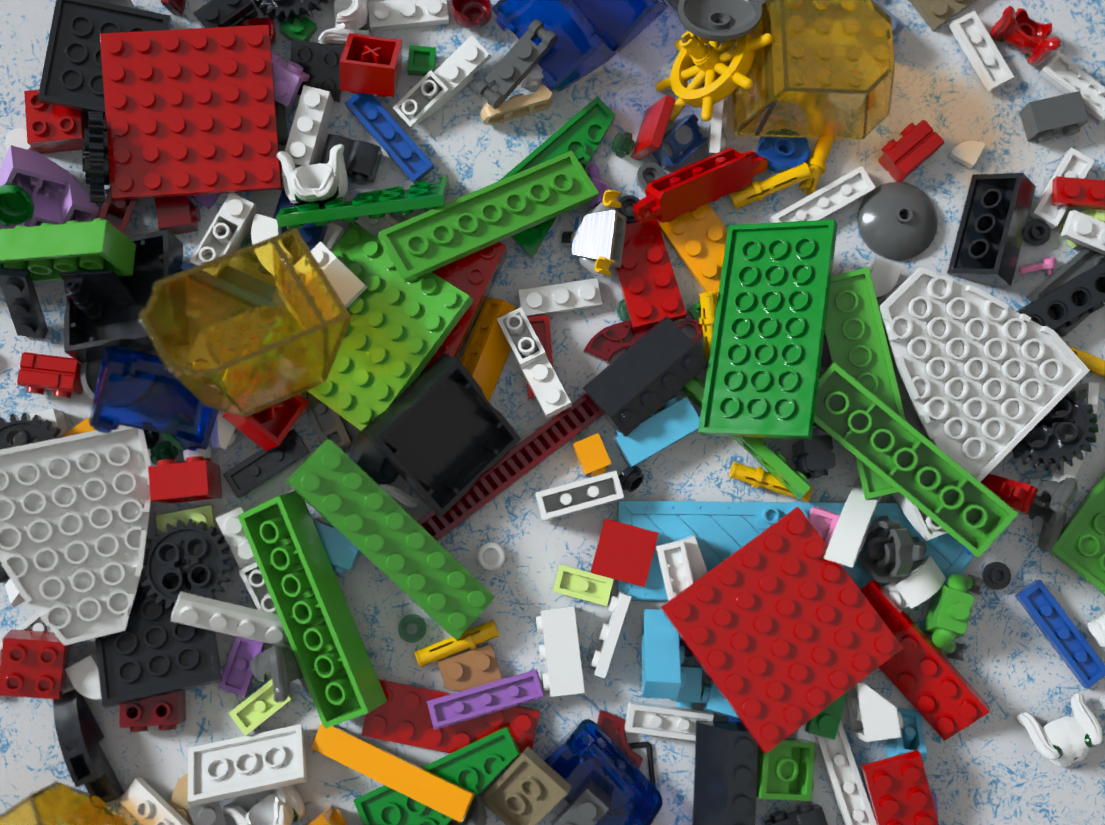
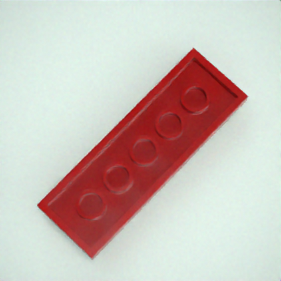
M874 578L859 588L903 647L902 650L879 668L944 741L990 713L991 707Z
M378 679L387 702L365 715L361 735L453 753L509 726L521 752L509 764L511 765L527 747L531 750L533 749L540 710L515 706L434 730L427 701L453 693Z

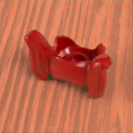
M1012 6L1004 9L1002 17L994 24L989 34L994 41L1006 42L1016 47L1024 54L1030 65L1041 64L1053 50H1058L1061 47V40L1056 36L1047 38L1052 32V23L1042 24L1029 18L1025 9L1018 8L1015 13Z

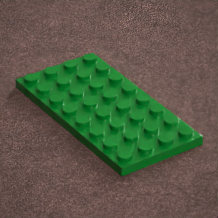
M835 219L728 225L698 433L702 436L812 439L838 226Z

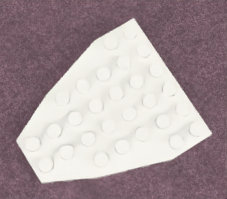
M923 267L917 268L879 306L896 368L930 442L979 482L1090 371L1053 329L1037 324L1031 320V317L1012 310L1008 304L971 285L966 286L954 281L950 277L937 275L934 271Z
M142 422L0 450L1 565L20 595L38 613L43 622L51 628L64 646L126 630L143 569L151 505L148 466H151Z

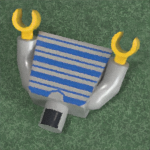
M606 190L603 195V201L586 212L585 215L578 216L575 219L574 231H564L561 236L562 245L564 247H572V255L579 258L580 264L593 275L604 274L610 277L611 272L608 271L610 266L621 268L627 217L614 210L615 208H621V202H617L618 196L621 195L620 191Z

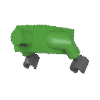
M952 574L948 577L947 584L943 583L942 587L931 597L922 632L932 635L933 644L947 653V658L964 661L963 651L967 649V646L955 643L953 640L965 634L974 602V595L971 593L981 595L980 587L982 583H985L984 579L970 574L968 576Z

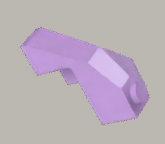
M10 145L0 169V186L17 185L25 189L32 197L34 211L31 218L26 222L4 226L0 221V228L9 229L15 228L18 225L28 227L41 226L42 223L66 224L68 221L81 222L88 218L96 219L100 211L98 205L90 202V196L67 170L38 152Z

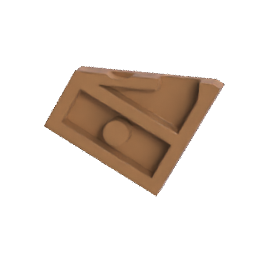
M492 644L437 661L446 689L463 691L502 679Z

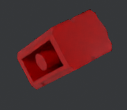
M922 120L917 125L912 122L900 133L903 136L900 140L896 142L892 139L881 149L883 155L878 161L886 171H889V174L896 182L903 181L944 144V140L937 132L933 131V128L925 120Z
M28 352L22 353L21 369L18 373L17 383L27 388V393L44 395V390L54 391L53 396L71 399L72 394H82L81 362L74 358Z

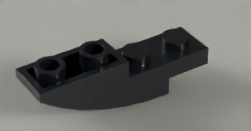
M76 689L63 693L59 699H53V713L58 742L75 786L84 785L95 807L121 797L125 792L99 744L104 735L84 696Z

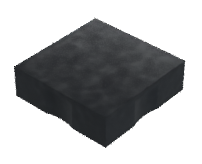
M168 229L129 237L136 244L133 275L118 277L137 300L138 305L103 307L102 317L94 321L89 320L85 313L73 302V299L66 294L67 303L64 314L65 353L79 362L85 363L186 344L184 271L180 268L184 261L183 243Z
M446 353L442 354L384 412L375 417L361 431L420 499L441 517L470 490L480 475L493 467L521 440L501 412L488 402L482 388L463 364Z

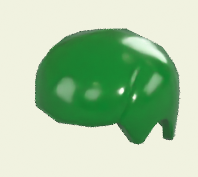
M17 185L0 186V221L4 226L22 224L29 220L34 211L31 195Z

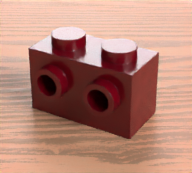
M185 690L119 705L120 728L130 727V732L148 731V726H159V731L177 729V724L186 721Z

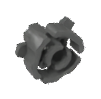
M887 516L880 517L869 527L866 541L862 547H867L868 551H861L858 555L863 569L869 572L875 581L882 582L883 584L899 582L901 577L908 576L913 562L922 561L924 554L927 552L925 542H922L919 537H911L908 529H900L899 521H891Z

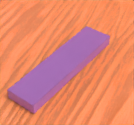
M536 669L429 700L427 704L433 728L436 730L542 699L545 696Z

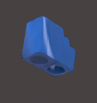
M695 114L685 116L665 132L662 142H668L673 148V154L670 159L663 150L662 143L658 150L651 153L663 169L679 165L710 138H702L703 136L699 131L700 127L697 123L699 119ZM682 125L688 126L693 133L692 140L687 144L679 143L675 137L676 129Z

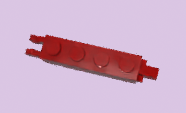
M730 147L648 183L645 189L646 197L633 204L634 218L640 223L657 219L661 223L673 221L678 216L687 212H693L698 207L718 201L721 197L732 192H738L743 187L752 184V177L759 175L767 169L768 160L761 156L757 157V154L751 150L741 154Z

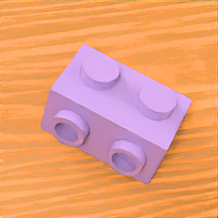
M271 50L275 100L286 107H291L302 82L308 81L310 75L303 72V67L290 61L288 63L280 59L279 53Z

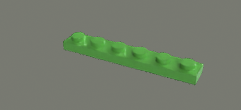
M695 376L680 390L702 409L705 384ZM732 437L799 500L810 490L811 487L808 485V479L801 472H794L787 466L788 461L777 451L773 453L766 446L767 442L764 438Z

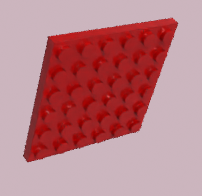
M268 25L100 34L106 128L108 130L111 197L114 201L282 190L280 160L276 157V154L279 152L270 28Z
M795 507L660 607L764 753H768L903 649L902 645L844 567L839 563L824 559L828 546L799 507Z

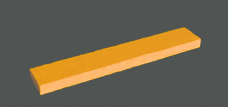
M321 723L311 746V749L460 823L464 821L475 795L336 726L324 729Z

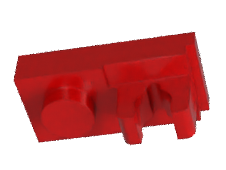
M988 474L980 482L1014 511L1023 514L1028 513L1038 490L1030 484Z

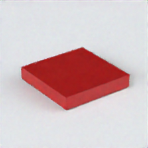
M666 95L646 109L630 156L631 158L639 161L660 148L675 104V98Z
M604 518L590 573L645 587L659 533Z

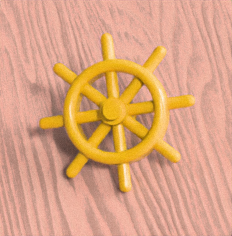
M689 31L685 32L681 37L683 40H677L674 43L675 49L680 52L674 61L670 77L657 82L655 85V89L658 92L672 88L675 95L679 97L674 104L669 121H674L686 105L697 108L702 107V120L705 122L710 121L714 104L729 96L738 86L747 90L751 89L753 81L746 77L752 66L755 51L771 44L773 36L766 33L753 39L749 33L742 38L720 44V42L699 38ZM736 41H737V47L732 48V46H733V45L736 43ZM694 78V79L691 81V83L688 85V80Z

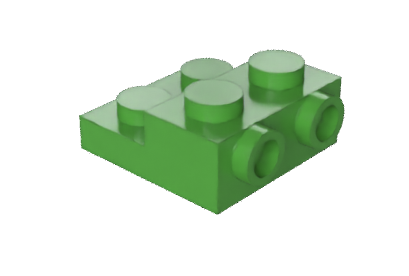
M786 738L768 753H764L759 747L756 797L760 799L811 801V794L814 788L813 767L816 759L815 742L805 739Z

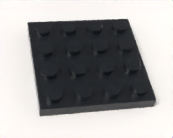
M56 0L38 101L81 111L103 112V115H105L100 34L170 30L172 21L170 15L96 0Z
M202 570L198 574L197 581L199 584L207 579L206 570ZM178 575L170 579V589L178 586ZM188 582L187 590H190L191 583ZM139 583L126 630L95 638L102 707L109 708L223 682L216 631L172 622L171 615L173 609H166V602L162 605L156 604L157 596L153 598L147 596L148 591L152 587L145 588L141 586L142 583Z

